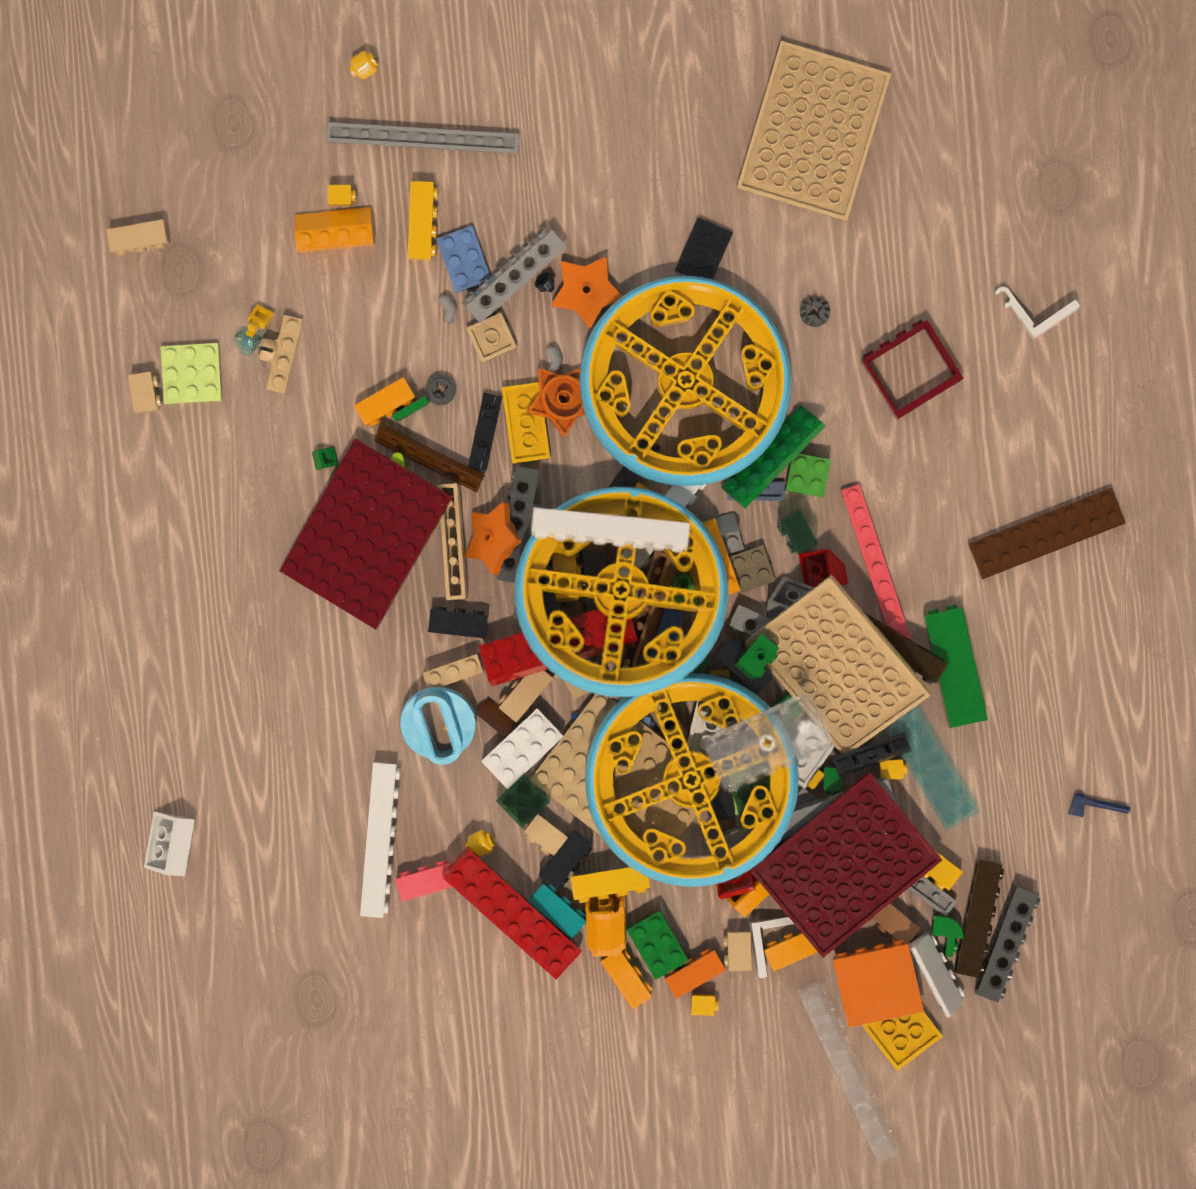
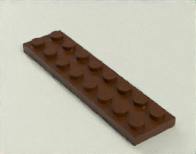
M1109 488L971 542L968 546L983 580L1126 523L1112 488Z

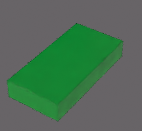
M424 396L396 412L392 417L396 422H399L429 405V401Z

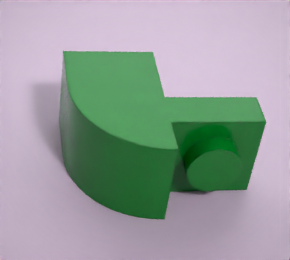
M933 914L931 934L946 937L944 955L953 957L954 952L957 953L958 941H955V938L963 939V931L953 918Z

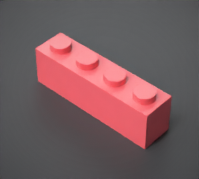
M447 860L436 862L435 867L429 868L426 865L417 868V872L410 873V870L399 873V877L395 881L401 901L452 887L442 877V873L452 862L447 863Z

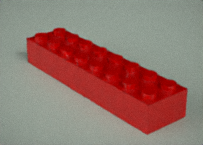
M617 606L613 611L616 614H622L624 609L621 606ZM597 609L568 618L583 637V649L575 653L577 656L584 659L604 653L608 616ZM632 618L626 619L623 646L639 642ZM564 621L554 622V624L561 625ZM618 625L611 627L613 633H619L622 630ZM523 632L479 645L488 682L492 687L548 670L531 649ZM553 636L550 639L552 644H559L561 641L558 636ZM572 639L569 644L572 647H577L580 645V641ZM611 644L608 650H614L619 647L616 644Z
M469 846L442 873V877L554 979H557L581 954L582 950L579 945L534 907L528 899Z

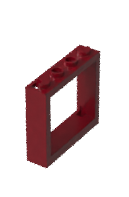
M919 320L912 325V330L908 332L903 330L896 334L897 339L891 343L889 339L879 345L881 349L876 352L870 350L863 355L864 359L861 361L896 420L964 379L928 320L925 322ZM924 329L953 377L898 410L869 363Z

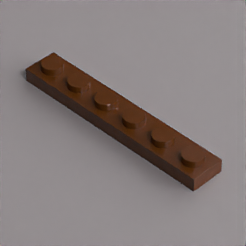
M384 424L380 426L374 440L475 492L479 490L485 475Z

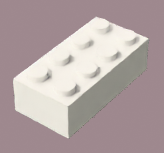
M537 708L481 762L508 789L564 735Z

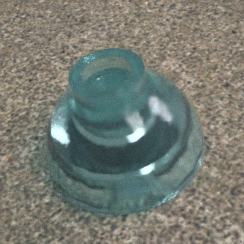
M247 331L236 333L235 343L241 350V354L251 355L252 351L259 347L262 339L259 334L256 333L251 338L246 335Z

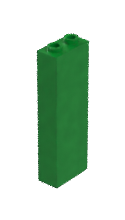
M957 604L946 606V610L941 612L938 609L928 610L927 615H923L931 652L949 662L948 667L938 682L948 728L988 720L963 608H957Z

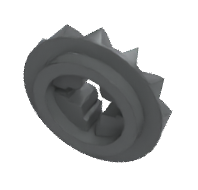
M812 296L804 300L800 306V317L808 326L818 327L825 324L829 319L831 311L829 304L824 298ZM811 304L815 308L822 307L818 312L820 319L815 314L808 316L812 311Z
M445 375L433 376L426 384V396L433 404L439 406L446 405L455 397V383ZM437 383L442 387H449L444 391V398L440 393L433 394L438 390Z

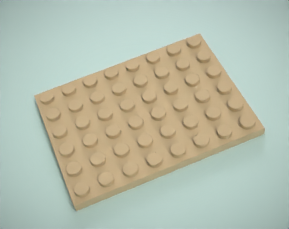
M781 41L737 189L847 222L891 73Z
M832 575L745 641L750 647L760 634H763L780 648L776 652L778 657L772 664L768 662L766 667L841 754L855 750L932 694Z
M595 694L564 734V737L531 777L530 781L600 835L587 802L585 771L587 757L594 736L604 718L618 702L611 697ZM641 721L630 730V732H639L643 737V743L632 769L626 774L618 773L615 768L613 771V787L616 800L663 782L665 767L673 758L667 741ZM632 734L629 737V743L633 746L637 745L640 741L636 734ZM617 741L613 742L611 750L615 753L620 752L621 744ZM682 756L679 759L680 766L688 767L690 759ZM623 759L618 762L620 770L625 771L628 769L629 763ZM704 770V775L707 778H712V776ZM689 774L686 782L695 785L697 777ZM675 781L668 784L669 791L677 792L679 784ZM656 788L652 789L650 792L651 798L659 799L661 791ZM697 792L694 794L693 799L696 803H702L705 797L701 792ZM634 796L632 803L634 806L640 807L643 804V799L640 796ZM669 798L623 816V819L632 832L644 842L643 835L651 828L679 839L696 817L694 809L683 808ZM617 803L614 806V810L616 813L622 814L625 811V806L622 803ZM649 832L646 838L650 843H654L658 837L656 833ZM661 850L654 852V858L657 861H662L665 857L664 852Z

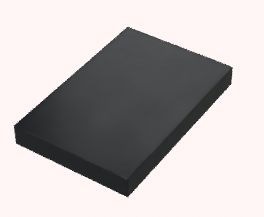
M698 217L675 271L686 276L713 279L733 232Z

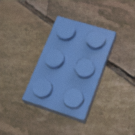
M473 226L436 238L455 293L478 286L483 280L490 278Z

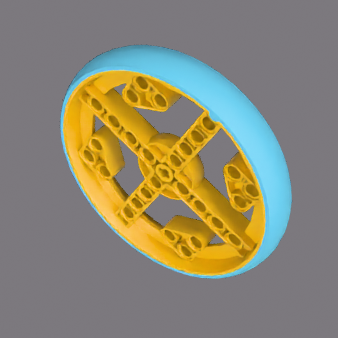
M673 276L643 284L622 296L603 314L595 325L584 349L580 367V394L583 409L588 423L601 445L613 458L632 472L658 483L675 486H698L726 479L751 465L764 453L778 434L784 422L791 396L792 381L788 353L783 339L770 317L757 303L741 291L725 283L696 276ZM667 297L674 299L675 303L672 306L665 304L664 300ZM692 304L706 306L721 312L694 353L683 352L667 357L627 330L634 322L651 312L650 322L655 327H664L690 321L695 312ZM682 308H688L691 314L689 316H683L680 310ZM661 313L664 316V320L658 322L654 319V315ZM726 313L731 314L733 321H725L723 315ZM735 323L741 326L754 343V345H747L743 348L741 363L747 388L751 391H758L763 386L762 400L756 415L714 388V374L708 364ZM719 329L722 331L723 336L716 338L712 331ZM624 334L627 340L623 343L618 342L616 336ZM634 345H641L643 351L635 353L632 347ZM709 345L712 348V352L709 354L704 353L702 346ZM615 347L658 374L657 387L663 399L636 439L630 436L617 418V416L624 417L629 413L630 400L624 374L620 371H612L608 375L609 363ZM751 350L754 352L755 357L748 359L745 357V352ZM655 355L658 357L659 362L652 364L649 362L648 357ZM699 361L702 367L700 369H693L691 363ZM761 362H769L771 368L768 370L763 369ZM672 366L675 372L669 375L664 371V368ZM618 376L622 382L619 385H614L611 382V378ZM688 377L690 384H682L683 380L681 378L685 379ZM750 378H759L760 384L757 386L752 385ZM703 387L706 389L707 394L700 396L697 394L696 389ZM608 392L611 398L608 401H604L600 398V394ZM676 392L680 395V399L673 401L670 399V394ZM720 398L723 401V405L720 407L715 406L713 399ZM624 403L627 409L620 412L617 410L616 405ZM703 404L744 431L742 436L734 443L720 450L722 445L721 439L716 435L681 441L677 447V455L680 458L665 456L650 450L678 408L693 409ZM666 408L669 410L670 415L662 417L659 414V410ZM732 408L737 409L739 416L731 417L729 410ZM745 420H753L755 426L753 428L746 427ZM656 424L659 427V431L651 433L648 426ZM640 440H645L648 443V447L641 449L637 443ZM714 440L717 442L718 447L710 449L707 442ZM687 445L690 447L691 452L683 454L680 448ZM704 456L707 459V463L699 465L697 457Z
M609 487L589 491L570 499L555 510L602 515H623V517H627L628 513L633 512L637 515V518L690 523L688 539L692 541V545L687 547V550H683V552H673L667 548H664L663 551L681 572L689 571L694 561L699 576L700 591L650 585L645 574L634 566L636 548L627 544L623 547H618L616 564L604 568L597 577L547 571L548 562L559 544L562 554L573 556L592 541L578 543L574 542V539L558 541L554 539L555 537L538 539L535 538V535H531L521 554L517 567L514 598L522 632L540 661L569 684L587 692L611 697H631L656 692L681 680L693 671L715 644L723 627L728 605V580L724 561L717 544L702 522L692 512L669 497L634 487ZM571 542L574 544V548L567 550L564 548V544ZM624 550H630L632 555L626 558L621 553ZM687 558L690 563L688 565H681L679 560ZM621 569H627L629 571V574L627 576H621L619 574V571ZM547 577L550 581L548 584L542 585L539 583V579ZM565 579L569 582L567 587H560L558 585L560 580ZM581 582L588 584V588L585 590H580L577 586ZM605 585L608 589L606 592L600 593L597 591V587ZM620 588H624V591H627L623 592V595H619ZM638 590H643L646 596L638 598L635 593ZM542 591L593 598L598 609L609 617L602 666L588 662L575 654L583 649V637L563 612H553L548 621L543 605ZM663 593L665 599L659 601L655 598V594ZM681 595L685 601L676 603L674 597ZM696 598H701L704 601V604L701 606H697L694 604L693 600ZM617 606H621L624 609V612L622 614H616L613 611V609ZM646 606L697 612L693 626L684 639L680 628L671 627L645 646L643 657L650 664L636 668L620 669L626 619L637 616ZM556 617H560L564 622L561 625H555L553 620ZM618 625L622 630L619 633H613L611 627ZM677 633L680 638L677 641H671L669 635ZM553 636H558L561 641L559 644H552L550 639ZM572 639H578L580 645L572 647L569 642ZM611 644H616L619 650L617 652H610L608 647ZM654 649L658 655L651 658L647 655V651ZM669 652H674L677 655V658L675 660H669L666 657V654ZM608 663H613L616 665V669L610 672L606 670L605 666Z
M689 673L681 680L656 692L624 697L611 709L599 726L590 746L585 771V788L589 810L596 828L609 848L623 862L642 875L659 882L677 886L699 887L725 882L740 876L760 863L774 849L784 835L793 816L798 794V766L794 747L785 727L774 711L761 698L731 680L715 675ZM723 698L728 699L730 702V706L726 710L721 709L718 705L719 701ZM683 701L704 702L697 710L699 717L703 720L733 731L739 727L740 717L752 728L758 738L763 735L771 736L775 741V745L765 757L759 755L758 749L760 746L756 744L713 761L702 752L689 750L671 704ZM660 702L668 704L669 708L666 713L658 711L657 707ZM706 705L712 709V713L708 717L702 716L700 712L701 708ZM655 711L673 756L665 767L663 782L616 800L613 787L614 768L620 774L628 773L632 769L643 743L642 735L636 731L630 732V730L643 717ZM730 716L737 719V725L733 728H729L726 725V719ZM673 720L676 727L673 731L665 729L666 721ZM632 734H636L640 739L639 743L635 746L629 743V737ZM680 738L683 741V746L680 749L673 748V739ZM764 738L762 746L765 745L767 747H770L769 743L771 742V739L768 740ZM615 741L619 742L622 746L618 753L611 750V744ZM749 753L752 758L750 763H742L740 760L741 754ZM682 756H687L690 759L688 767L680 766L679 759ZM623 759L629 763V767L625 771L618 768V762ZM768 759L771 775L770 792L764 786H756L752 790L741 816L742 825L745 828L754 829L740 843L729 849L710 802L719 791L721 777ZM725 760H731L734 765L733 769L725 771L722 768V763ZM707 767L714 768L715 776L707 778L704 775V770ZM689 774L697 777L695 785L686 782ZM672 781L679 784V790L674 793L668 789V784ZM655 788L661 791V797L657 800L652 799L650 796L651 790ZM756 790H765L766 797L763 800L756 799ZM701 792L704 795L705 799L702 803L694 801L693 796L695 793ZM634 796L642 797V806L636 807L633 805L632 799ZM670 798L675 804L683 808L694 809L712 856L697 859L679 858L686 851L685 843L678 838L653 828L648 829L644 833L643 842L632 832L624 821L623 816ZM617 803H622L625 806L624 813H616L614 806ZM763 808H772L773 815L770 818H765L762 815ZM705 810L712 814V818L709 821L701 819L700 815ZM747 814H752L755 817L754 824H745L744 817ZM713 828L719 832L718 838L714 840L708 837V831ZM649 832L657 834L656 842L650 843L646 837ZM674 843H680L683 846L681 853L676 854L672 851ZM724 847L726 855L721 858L717 857L715 854L716 848ZM655 851H663L665 858L662 861H657L654 858Z

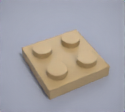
M501 312L485 319L481 323L478 322L466 328L482 363L517 348Z

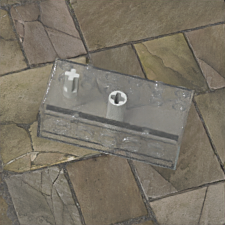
M809 691L700 740L724 791L728 790L729 793L739 789V784L743 782L750 784L758 780L756 776L764 774V776L776 772L774 768L780 765L785 768L793 764V759L799 757L802 760L811 756L810 751L815 749L822 751L829 747L828 743L832 742ZM764 738L771 739L770 747L762 746Z

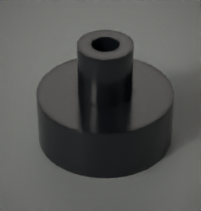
M545 272L536 279L535 287L540 292H552L555 288L553 286L555 280L548 272Z

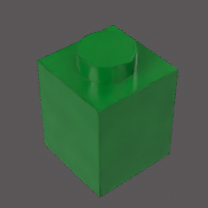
M823 767V790L827 791V794H836L839 791H843V776H838L835 767Z

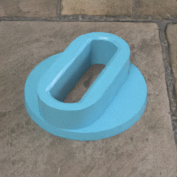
M431 687L415 693L405 703L400 716L401 732L408 746L417 754L439 765L454 762L460 753L468 747L476 732L477 721L472 705L463 695L449 688ZM435 702L439 704L452 744L451 749L442 751L436 748L423 707L425 703Z

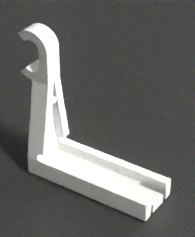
M1000 287L995 292V295L1004 292L1008 296L1010 301L1005 303L1004 308L1011 307L1032 340L1048 331L1080 307L1079 303L1074 300L1034 328V323L1008 288Z
M788 916L749 922L756 974L759 978L767 977L760 927L768 929L794 924Z

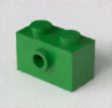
M760 634L735 663V666L751 680L756 677L760 678L766 671L764 667L767 663L772 664L778 657L776 652L780 648L765 635Z

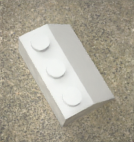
M154 811L144 868L165 875L185 876L195 820L184 816Z

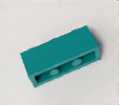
M544 882L528 901L572 939L585 925L586 914L579 908L575 910L571 906L572 902L566 896L560 897L556 893L557 889Z

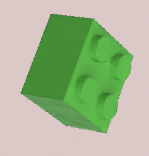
M798 454L790 462L785 491L824 498L831 460Z

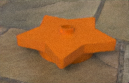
M603 257L587 266L561 261L563 287L551 305L555 308L575 311L587 327L591 329L602 308L614 304L622 297L618 290L608 281L607 258ZM585 286L590 288V292L587 294L583 292Z
M540 368L537 370L539 394L528 408L527 413L549 419L560 435L566 437L576 419L585 415L580 394V368L564 375ZM560 396L564 398V403L560 402Z
M506 502L499 504L489 514L471 513L473 537L465 558L482 559L493 575H499L503 561L522 542L521 538L516 534L513 522L510 520L509 503Z

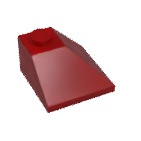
M830 549L798 554L804 584L815 588L831 575L840 586L849 584L845 564Z

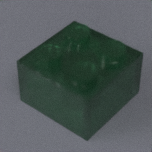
M800 510L778 521L779 526H777V529L782 537L786 536L788 540L786 545L791 553L795 552L798 555L818 544Z
M524 773L496 799V802L523 828L550 803V800Z
M767 776L731 788L740 818L751 792L756 786H764L770 792V783ZM756 790V799L763 800L766 797L765 790ZM763 808L762 815L765 818H770L773 815L772 808ZM747 814L744 817L745 824L754 823L755 817L752 814Z

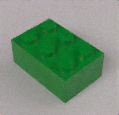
M660 909L626 928L655 980L688 962V957Z

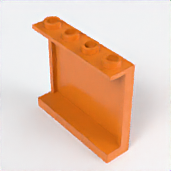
M904 939L893 941L891 945L885 946V943L874 945L873 949L866 950V947L855 949L854 953L848 954L847 951L837 953L833 957L848 1028L924 1012L909 941L904 942Z

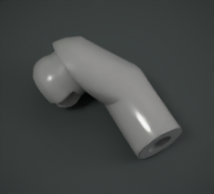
M441 295L438 302L446 310L443 321L453 323L457 309L456 304L450 296Z
M549 346L546 348V355L550 357L552 363L548 371L557 374L563 359L557 347Z

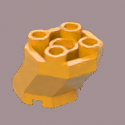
M617 893L609 894L607 899L598 900V896L591 897L590 901L586 902L585 905L587 948L594 957L619 956L627 944L625 896L617 897Z

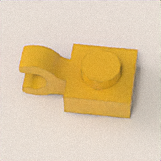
M257 304L248 316L247 321L250 323L247 326L248 331L246 335L253 338L259 327L265 329L272 320L274 312Z

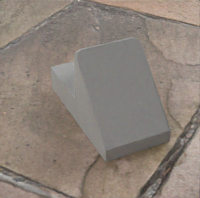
M734 513L715 518L727 553L730 554L744 550Z

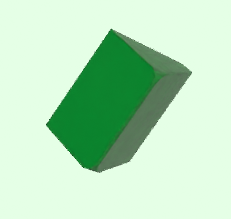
M334 447L312 452L316 470L338 466Z

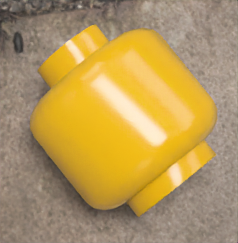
M362 51L351 58L349 69L354 77L358 76L364 80L377 72L379 64L372 52Z
M480 830L470 834L467 840L468 843L465 844L466 847L469 846L482 857L493 851L495 840L490 832L487 833L485 830Z

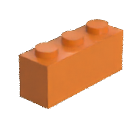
M707 948L701 951L698 958H689L688 962L683 964L684 966L670 971L664 977L676 999L726 971L714 948L712 950Z

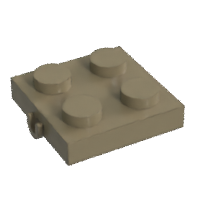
M763 545L729 556L741 590L739 594L775 581L770 567L772 564L770 558H767Z

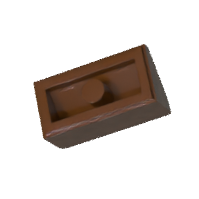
M490 699L476 713L504 738L518 724L500 710Z

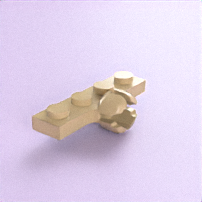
M283 315L277 339L264 338L260 342L259 347L269 349V352L258 350V358L270 363L265 386L266 390L285 394L303 319Z

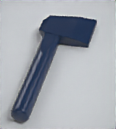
M1077 793L1073 798L1068 814L1083 817L1085 805L1127 814L1130 812V807L1086 798L1084 794Z

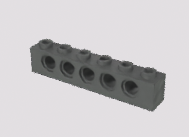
M519 466L516 467V470H512L510 481H514L513 489L508 491L507 500H511L509 507L510 520L518 519L522 523V527L516 530V534L521 538L522 542L509 556L515 560L514 567L507 568L503 561L499 575H494L497 576V580L515 583L519 560L527 542L540 470ZM520 482L528 483L529 488L524 493L518 490ZM519 500L525 503L523 511H516L514 508L515 503Z
M1017 885L1014 886L985 963L983 974H981L975 993L998 1003L1000 999L1004 998L1006 981H1010L1013 970H1011L1012 965L1017 963L1020 952H1018L1019 946L1023 945L1026 940L1025 930L1031 926L1033 921L1031 914L1033 909H1037L1040 902L1038 893ZM1021 903H1025L1027 906L1024 913H1018L1017 907ZM1014 921L1020 923V928L1017 931H1012L1010 928ZM1008 939L1013 940V946L1010 949H1005L1004 942ZM1001 957L1007 960L1006 965L1003 967L997 966V961ZM999 976V983L992 985L990 983L991 977Z

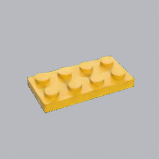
M538 382L502 387L512 464L550 459L545 418L527 413L528 408L539 394Z

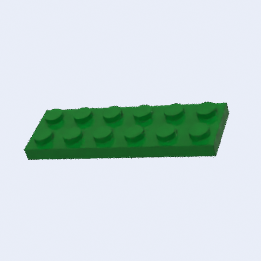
M800 405L782 424L778 434L764 453L751 465L732 475L721 488L743 508H746L826 426L821 420Z

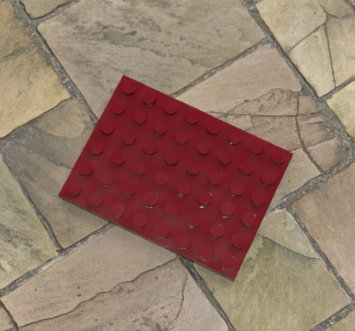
M354 439L279 571L377 630L453 496L358 439Z
M868 772L771 851L760 863L750 869V872L822 958H824L943 860L873 775Z

